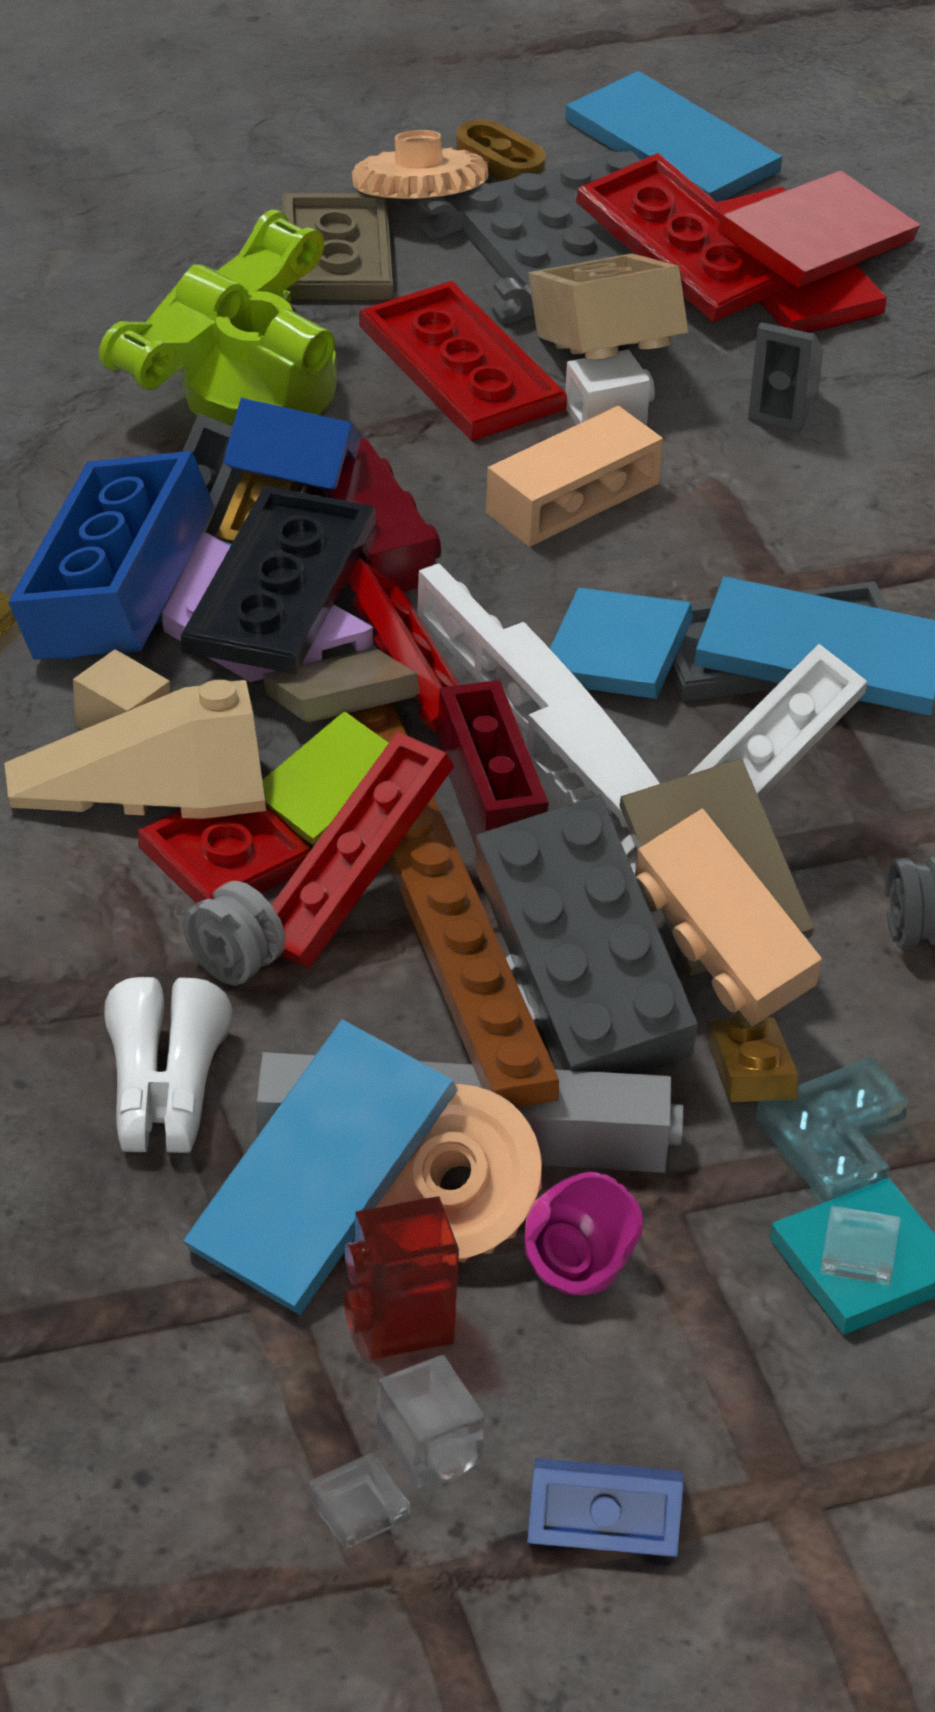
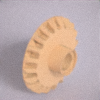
M415 130L397 134L394 137L395 151H382L378 156H369L356 164L352 171L353 186L358 191L378 197L399 199L431 198L457 194L474 189L485 183L488 179L487 162L483 161V157L467 150L457 151L453 147L442 149L441 134L430 130Z
M455 1084L458 1091L371 1214L388 1239H391L407 1253L426 1257L435 1263L440 1260H456L465 1263L469 1257L482 1253L492 1254L497 1245L506 1239L515 1238L517 1230L526 1219L538 1192L542 1190L541 1170L543 1159L530 1124L523 1114L509 1101L490 1090L477 1086ZM458 1166L471 1169L469 1179L460 1188L455 1190H443L440 1188L441 1179L450 1169Z

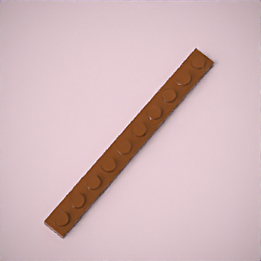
M393 702L348 713L388 743L397 731L407 735ZM433 796L387 860L482 1088L502 1096L516 1108L559 1101L558 1075L436 799Z

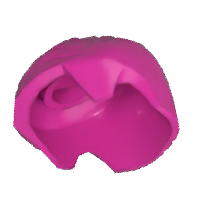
M586 1172L571 1176L552 1186L532 1204L526 1218L525 1255L542 1282L564 1294L586 1296L602 1292L616 1280L642 1235L643 1216L641 1208L633 1195L627 1192L622 1184H618L614 1178L606 1174L600 1175L595 1172Z

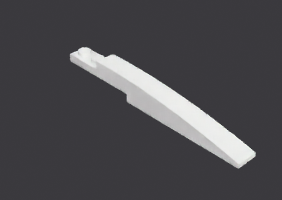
M440 563L419 570L417 614L421 621L479 682L501 681L516 721L527 732V749L537 773L567 805L601 794L618 837L622 842L630 834V831L619 806L621 796L660 784L656 777L594 698L525 622L503 629L499 620L495 616L489 615L474 600L467 587L463 583L457 582Z

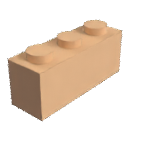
M619 405L489 466L487 471L485 513L527 546L531 547L659 484L663 438Z
M703 808L638 848L635 877L649 909L653 912L660 909L674 926L672 933L680 950L690 961L700 960L713 976L712 986L716 995L730 1012L735 1013L739 1010L753 1027L817 985L822 963L821 956Z

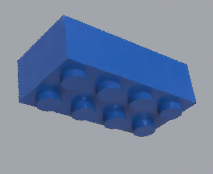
M192 451L87 461L8 601L33 660L50 658L71 660L80 656L109 654L114 649L127 655L142 650L215 509Z

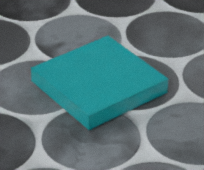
M890 1178L883 1179L771 1224L770 1241L843 1335L935 1298V1233Z

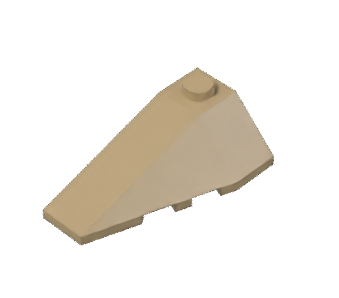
M212 680L200 686L184 687L4 763L10 808L83 812L98 802L123 805L124 814L145 815L148 805L181 807L182 818L196 819L266 811L254 716L246 680L231 682L227 680Z

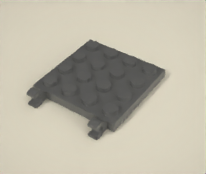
M632 151L614 152L602 158L580 163L571 162L555 169L537 173H523L516 178L482 184L465 192L448 195L447 198L445 196L422 199L423 207L431 216H438L433 220L421 222V229L430 239L434 240L442 239L451 233L461 230L469 236L504 277L494 283V289L503 300L508 301L504 304L493 306L492 312L501 323L512 324L524 317L534 315L528 272L634 254L576 203V197L579 187L636 163L640 159Z

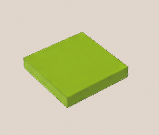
M344 711L262 780L265 804L292 830L314 846L388 745V742Z

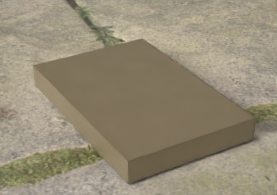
M365 193L282 194V212L288 217L289 222L302 229L312 227L322 233L324 238V250L316 267L286 289L291 292V300H392L393 279L387 198Z
M742 758L621 796L619 806L637 851L638 848L703 808L806 939L812 937L813 924ZM664 915L666 922L669 926V929L671 931V934L673 936L672 929L674 928V926ZM675 941L689 976L708 971L700 960L690 961Z

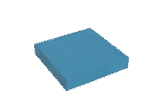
M578 587L549 649L585 689L657 699L693 619L691 602Z

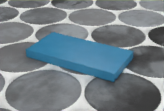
M636 71L566 105L565 120L616 152L632 151L640 160L659 153L715 202L724 201L781 172V155L640 71Z
M723 576L696 648L694 665L780 683L820 644L868 681L866 692L859 701L924 715L932 714L935 704V620Z
M341 1019L186 1235L183 1242L191 1252L294 1313L301 1315L458 1091L454 1080Z

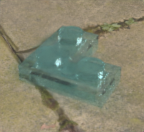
M869 1057L798 1085V1099L758 1101L756 1121L823 1202H827L888 1178L890 1167L863 1135L905 1119L908 1099L876 1061Z

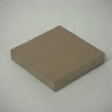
M377 648L302 664L297 674L281 671L262 674L265 694L306 723L338 716L344 711L346 713L413 698L420 694L417 673Z

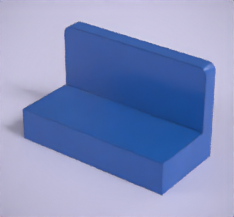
M240 398L224 463L232 469L334 491L338 485L345 456L356 459L361 435L351 422Z
M535 1458L527 1543L677 1557L684 1483L682 1472Z

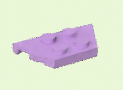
M206 532L201 534L162 612L163 631L181 641L180 636L230 548L228 544ZM333 604L302 664L322 660V650L350 642L356 652L368 649L373 645L372 626ZM210 658L249 682L263 679L262 674L276 671Z

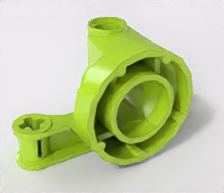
M271 209L265 212L258 219L251 235L235 258L217 271L201 264L191 267L178 284L176 301L148 322L119 321L106 332L99 347L100 363L111 371L121 369L134 376L135 382L146 390L158 388L181 369L183 393L190 411L196 416L200 413L232 427L240 398L320 415L334 399L338 380L336 352L334 350L335 339L329 330L293 312L290 303L284 299L283 291L316 267L324 250L323 234L312 227L302 229L290 223L288 217L279 210Z

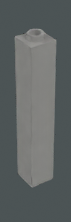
M262 1052L257 1094V1136L315 1055ZM420 1061L451 1078L455 1084L482 1088L472 1064ZM555 1069L559 1078V1101L517 1108L528 1121L536 1136L543 1159L542 1166L665 1173L668 1145L681 1146L683 1105L671 1104V1076Z

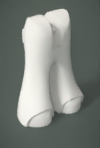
M154 977L129 978L116 984L110 990L105 1001L104 1016L116 1057V1126L123 1152H147L152 1123H164L167 1153L191 1152L200 1126L204 1089L210 1063L219 1044L229 1034L233 1015L230 1000L225 992L215 984L197 978H178L174 982L171 995L169 1052L165 1072H157L158 1044L164 1016V995L159 981Z

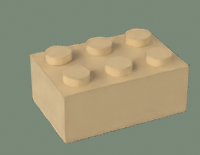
M626 254L528 272L537 336L555 343L557 349L570 348L571 354L585 353L586 359H601L618 355L619 345L638 343L639 349L660 348L672 344L671 336L688 333L680 268L678 265L635 254Z

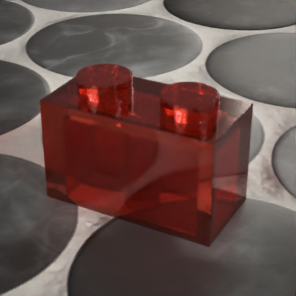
M440 1196L356 1211L355 1242L345 1244L346 1267L353 1290L344 1291L343 1301L346 1320L351 1333L362 1332L371 1360L454 1344L459 1247Z

